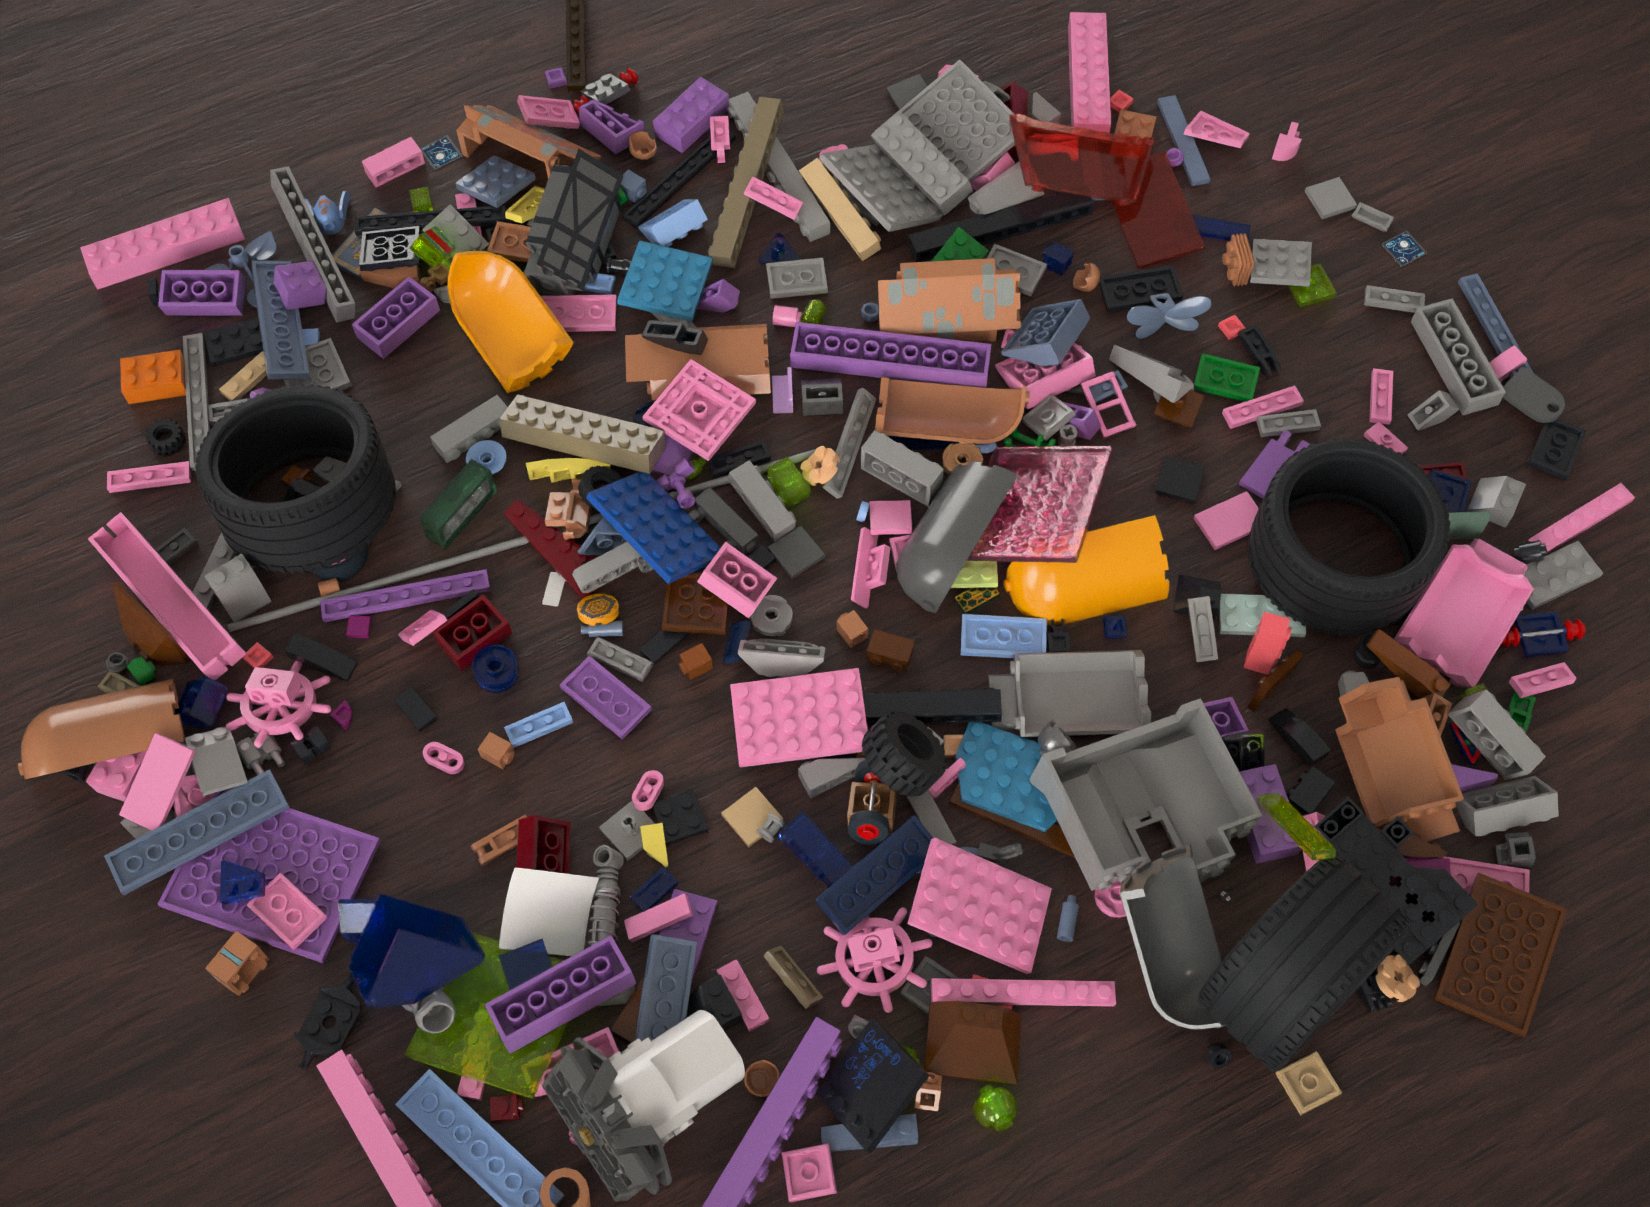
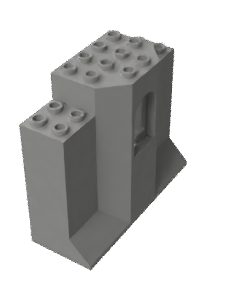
M1201 698L1181 705L1174 715L1066 753L1062 747L1042 755L1029 779L1032 785L1045 794L1091 891L1098 888L1100 891H1103L1117 881L1123 883L1127 876L1132 877L1136 873L1135 868L1146 860H1150L1136 832L1140 828L1160 821L1173 848L1191 845L1199 878L1203 882L1210 877L1222 874L1224 872L1223 869L1231 864L1230 861L1235 856L1229 843L1231 838L1236 836L1243 838L1251 833L1250 830L1258 825L1257 821L1262 817Z

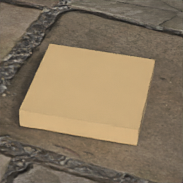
M757 787L721 812L723 818L748 847L762 838L756 830L763 826L768 819L767 815L769 813L776 815L783 821V817Z
M1317 1051L1275 1073L1300 1116L1342 1094V1091Z

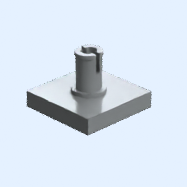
M631 801L603 823L599 830L628 862L643 849L640 826L655 823L644 811L637 810Z

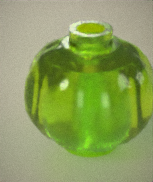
M993 1085L983 1087L980 1090L981 1095L977 1098L973 1107L977 1121L988 1129H996V1131L1007 1129L1013 1124L1012 1120L1018 1112V1102L1015 1096L1009 1090L1002 1087L994 1088Z

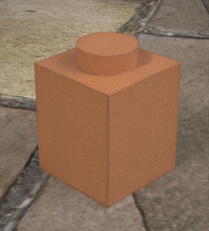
M854 610L850 613H844L838 618L837 631L850 648L868 638V627Z
M491 732L488 733L478 748L481 758L501 769L514 758L515 751L512 743Z

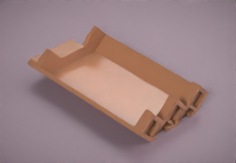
M766 324L690 328L703 330L708 338L702 355L689 354L663 347L644 339L642 334L625 335L626 382L650 381V383H647V394H651L652 400L658 399L690 359L749 395L771 393Z

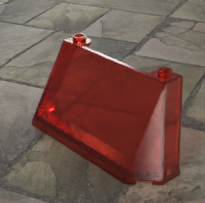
M1019 113L1010 115L1009 120L1025 186L1032 187V191L1043 192V189L1117 201V205L1129 206V203H1136L1154 138L1144 137V139L1136 140L1137 136L1129 137L1040 121Z

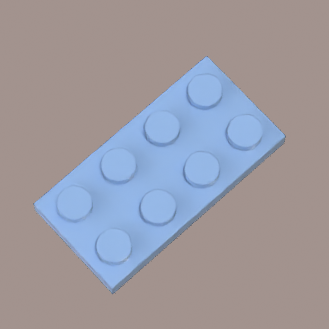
M962 614L961 655L1014 658V654L1046 653L1047 619Z

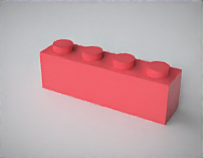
M1267 612L1263 613L1247 650L1243 668L1269 674L1271 668L1277 665L1282 650L1285 649L1286 642L1290 638L1292 630L1291 627H1288L1290 618Z

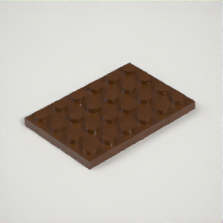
M1477 873L1469 895L1478 905L1460 921L1434 1000L1521 1037H1525L1567 909L1494 878Z

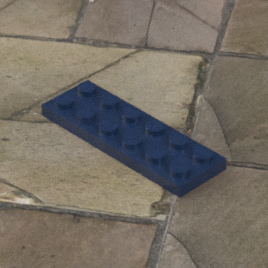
M915 815L911 816L883 842L877 845L820 894L815 901L841 934L846 935L924 866L929 844L933 837Z

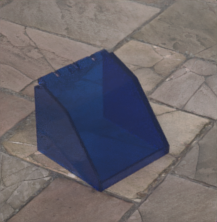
M379 893L350 957V960L354 962H351L348 967L365 1005L382 1008L419 1002L482 964L485 953L463 917Z

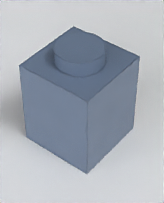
M630 170L623 174L620 188L628 200L636 203L647 193L646 180Z

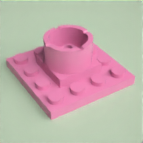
M690 359L643 415V420L657 429L665 430L666 435L709 461L756 404V399Z

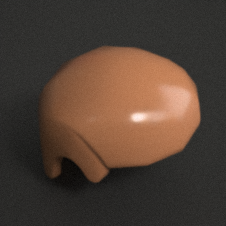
M637 131L629 137V151L634 157L647 160L652 158L657 151L655 139H650L647 132Z
M1094 263L1084 264L1086 267L1084 270H1077L1073 279L1074 289L1090 292L1098 285L1100 270Z
M760 1060L748 1066L744 1075V1084L749 1093L757 1097H766L770 1095L779 1080L780 1072L773 1063Z

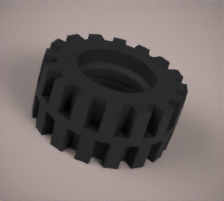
M161 418V421L157 419L155 424L151 423L149 425L150 428L146 429V441L151 450L159 456L160 454L162 456H167V454L171 456L174 451L176 453L179 452L178 448H183L184 445L182 443L186 441L181 426L177 421H172L171 418H167V420ZM173 433L168 440L158 441L163 434Z

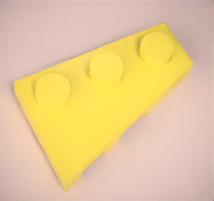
M534 186L505 211L506 218L517 223H524L535 218L545 189Z

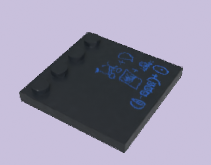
M871 1018L817 1090L816 1094L865 1151L872 1153L930 1075L878 1020Z

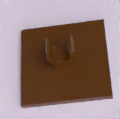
M1189 390L1175 403L1161 395L1154 415L1192 428L1205 395Z

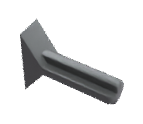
M980 842L976 854L990 862L1007 868L1009 859L1022 855L1023 850L1019 843L998 848Z

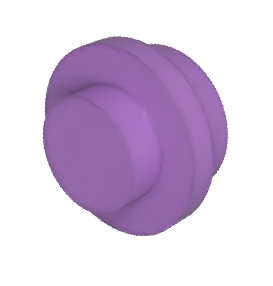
M1177 148L1168 150L1165 155L1166 163L1172 167L1180 165L1184 160L1183 152Z

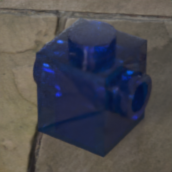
M1054 241L1050 247L1047 246L1042 254V257H1044L1043 263L1047 264L1048 270L1062 276L1072 264L1074 251Z

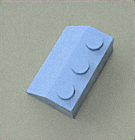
M684 199L641 224L638 228L652 244L669 247L673 244V240L686 237L688 231L701 228L703 222L708 219L698 199Z

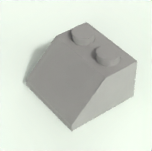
M1508 476L1481 478L1466 512L1488 511L1491 517L1490 522L1506 528L1514 515L1526 484Z

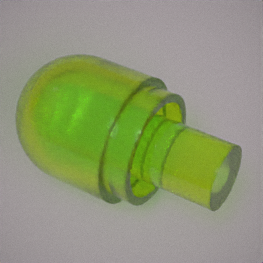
M700 457L697 461H690L695 471L685 478L686 480H693L701 473L702 466L706 464V460L703 457Z

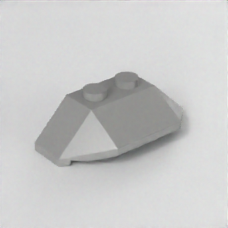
M741 640L738 655L758 675L791 677L806 675L823 663L825 647H818L807 642L787 640Z

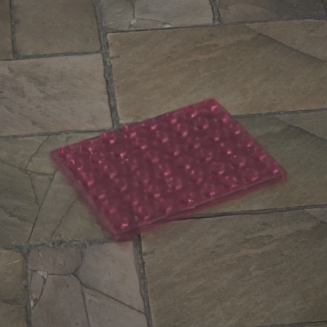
M1112 446L997 447L992 452L987 466L992 468L994 465H997L1017 474L1018 477L967 561L1077 563L1113 455Z

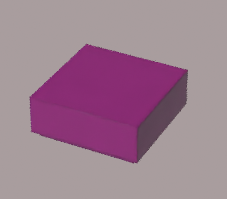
M349 616L347 637L369 638L371 617Z

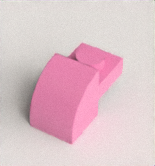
M1291 122L1287 135L1280 133L1272 157L1273 160L1286 161L1292 159L1297 154L1302 140L1298 138L1300 134L1297 131L1299 123Z

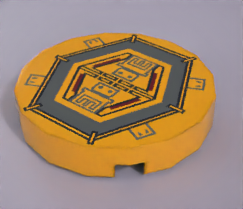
M607 594L589 595L578 603V617L583 623L588 625H596V623L608 624L614 621L619 614L618 601L613 596Z

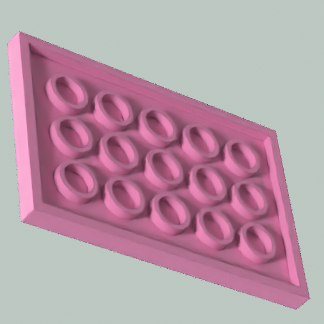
M859 668L730 684L740 767L862 752V740L868 729Z
M933 838L929 844L908 924L1025 974H1029L1032 972L1052 888L940 839Z

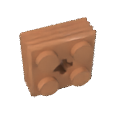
M1233 234L1231 240L1226 244L1227 252L1223 254L1222 259L1223 264L1228 267L1227 278L1232 281L1235 287L1236 285L1243 286V284H1248L1255 261L1247 234H1236V236Z

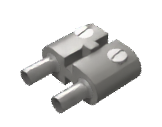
M255 733L253 738L247 737L236 744L238 754L248 769H254L257 776L264 772L260 765L266 759L268 761L274 759L279 768L285 765L280 755L282 749L273 735H267L263 745L259 748L254 745L258 733Z

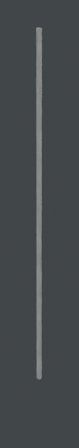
M816 449L758 466L761 473L802 462L807 460ZM729 475L686 487L685 489L695 494L705 491L709 487L715 488L730 483ZM677 490L668 493L674 500L679 495ZM601 513L592 515L589 525L600 522L604 516ZM556 526L562 533L566 531L565 526ZM524 536L237 621L228 624L229 632L237 631L320 606V600L367 592L529 542Z

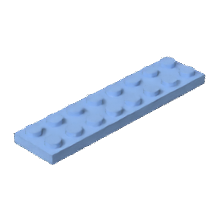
M430 1069L395 1104L502 1207H542L539 1191L545 1176ZM552 1184L549 1196L551 1202L557 1206L565 1198V1195Z

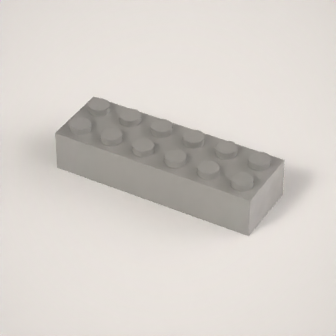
M900 111L895 113L871 134L876 146L938 207L944 216L973 192L969 180Z
M1453 298L1417 308L1411 323L1459 407L1461 414L1466 415L1498 406L1506 392Z

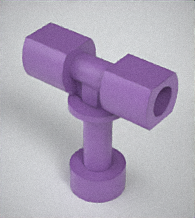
M687 458L675 465L676 470L669 476L665 473L656 480L666 492L671 488L677 489L679 494L677 501L680 507L684 509L693 506L695 503L693 494L690 491H686L684 487L685 478L695 471L692 462Z

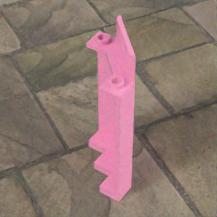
M1475 538L1470 546L1466 544H1453L1394 640L1435 670L1451 678L1450 683L1455 686L1474 689L1534 590L1527 577L1524 576L1528 569L1527 565L1481 539Z

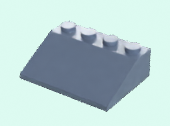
M1082 299L1033 307L1021 323V328L1015 331L1001 351L1002 355L1041 366H1056L1060 364L1090 320Z

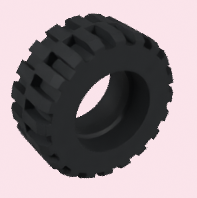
M897 711L885 713L864 735L862 753L866 757L867 765L872 768L873 774L877 775L883 784H887L893 791H898V794L911 797L920 796L946 771L947 756L944 755L945 750L940 745L939 739L933 735V731L930 728L928 729L922 721L916 720L912 715H906L905 712Z

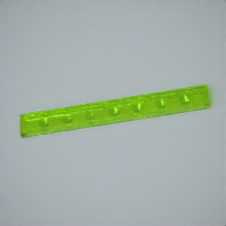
M1280 793L1257 795L1258 804L1312 860L1336 857V849Z

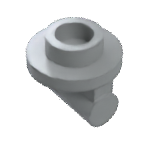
M854 1015L848 1026L849 1033L856 1039L869 1021Z

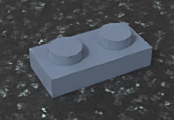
M1118 370L1115 371V377L1121 391L1126 390L1128 387L1120 372ZM1111 380L1089 387L1096 404L1116 395Z

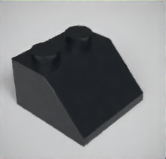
M721 974L701 984L689 995L688 1017L698 1010L707 1011L716 1018L724 1032L743 1022L742 1013Z

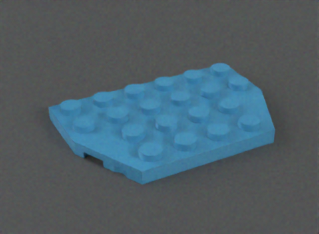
M969 722L955 757L956 761L961 758L966 763L965 768L958 772L961 801L1043 832L1057 822L1045 794L1032 785L1029 780L1042 757L1039 753L1041 749L1039 743L982 722Z

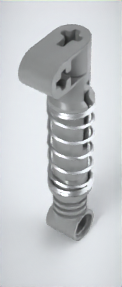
M607 845L599 846L593 854V861L597 865L596 877L599 880L593 895L598 900H595L594 905L591 906L594 909L593 917L590 918L593 921V927L589 930L592 933V941L588 942L591 946L612 935L613 939L616 937L614 941L618 939L615 930L619 925L615 921L619 916L616 907L620 904L618 898L621 892L617 882L618 871L621 869L624 859L621 853ZM635 986L629 987L597 1006L628 1003L635 992Z

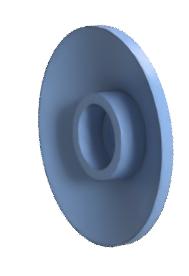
M492 440L477 442L468 450L466 455L468 468L473 473H479L482 476H489L499 472L504 467L507 459L504 447Z

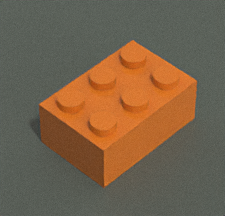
M181 350L120 358L121 392L128 404L186 396L184 356Z

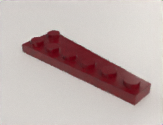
M517 498L504 512V516L537 549L542 557L550 563L555 571L563 577L581 599L592 595L595 590L589 593L581 592L572 573L578 567L595 559L593 555H579L580 545L572 539L565 540L563 533L555 526H546L543 517Z

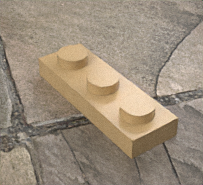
M262 351L225 383L219 389L220 393L230 401L240 400L265 378L267 371L264 352Z

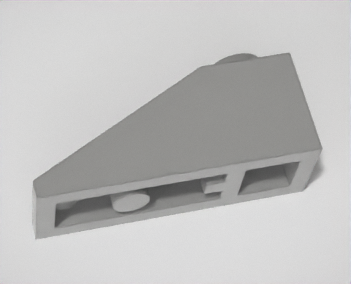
M866 758L807 761L798 768V776L809 797L812 798L855 777L858 764Z

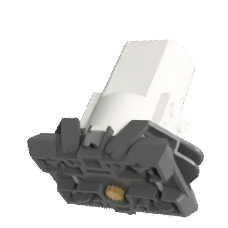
M698 1010L651 1041L648 1037L641 1042L640 1039H637L629 1044L622 1054L619 1051L610 1058L604 1056L582 1038L577 1037L573 1041L574 1049L569 1046L561 1048L562 1059L551 1069L542 1087L572 1133L571 1136L581 1152L585 1153L614 1200L628 1201L643 1188L655 1195L660 1190L659 1182L666 1186L672 1183L663 1145L693 1124L692 1118L698 1114L697 1111L743 1080L745 1069L742 1057L716 1018L707 1011Z

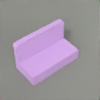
M787 367L788 375L772 376L773 413H793L791 367Z

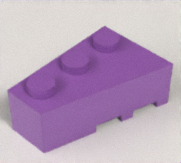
M594 99L579 107L580 125L615 154L629 147V137L632 133L644 131L643 121H635L630 119L628 114L623 113L621 115L614 112L612 107Z

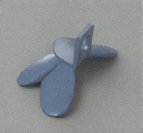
M1168 293L1151 295L1150 300L1155 307H1133L1127 314V320L1134 325H1141L1136 331V337L1139 339L1152 335L1165 322L1178 329L1192 331L1196 330L1199 326L1198 321L1192 317L1209 310L1211 300L1205 296H1197L1175 305ZM1157 299H1166V301L1162 303L1157 301Z

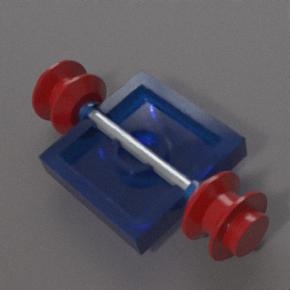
M1557 611L1519 615L1514 621L1515 626H1511L1510 631H1508L1501 644L1508 648L1510 643L1517 647L1520 642L1525 657L1566 653L1569 650L1566 638L1569 641L1573 640L1574 636L1578 640L1582 639L1586 633V627L1580 619H1575L1574 623L1566 620L1562 627Z

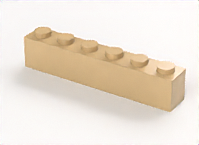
M818 158L799 170L810 191L862 262L881 249L879 243L881 239L877 232L870 230L871 225L868 220L859 215L861 212L857 205L850 203V196L846 190L842 191L839 188L840 183L835 176L831 177L829 174L830 170Z

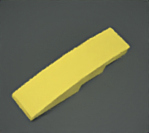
M583 458L546 459L526 463L530 481L550 476L551 483L570 478L572 481L573 479H582L585 471L589 470L592 466L600 465L611 468L610 464Z

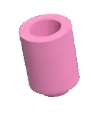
M775 305L773 325L795 327L796 322H801L802 312H799V308Z

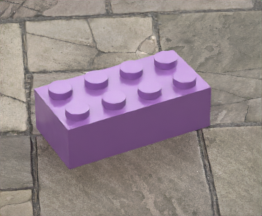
M699 77L653 120L654 135L683 153L710 128V117L723 116L727 112L729 94L706 79Z
M162 270L158 306L165 315L243 316L246 279L239 270Z
M407 277L356 320L352 326L356 337L384 359L437 314L440 309L437 299L432 293L411 277Z
M1276 764L1240 771L1262 814V817L1257 821L1258 825L1250 830L1251 833L1247 835L1256 864L1299 855L1304 844Z

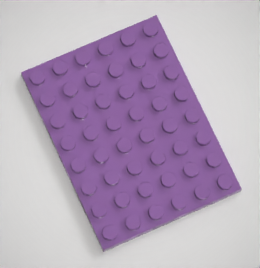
M231 788L215 792L212 799L231 790ZM288 808L177 867L158 905L164 909L234 933L237 931L245 937L324 963L381 840L378 837ZM280 872L328 917L295 950L290 948L247 906Z

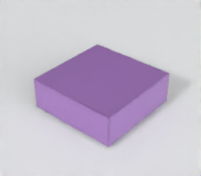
M562 67L545 71L550 89L567 85Z

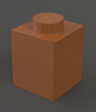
M702 643L679 654L681 662L678 665L683 674L687 673L690 680L713 669L712 659Z

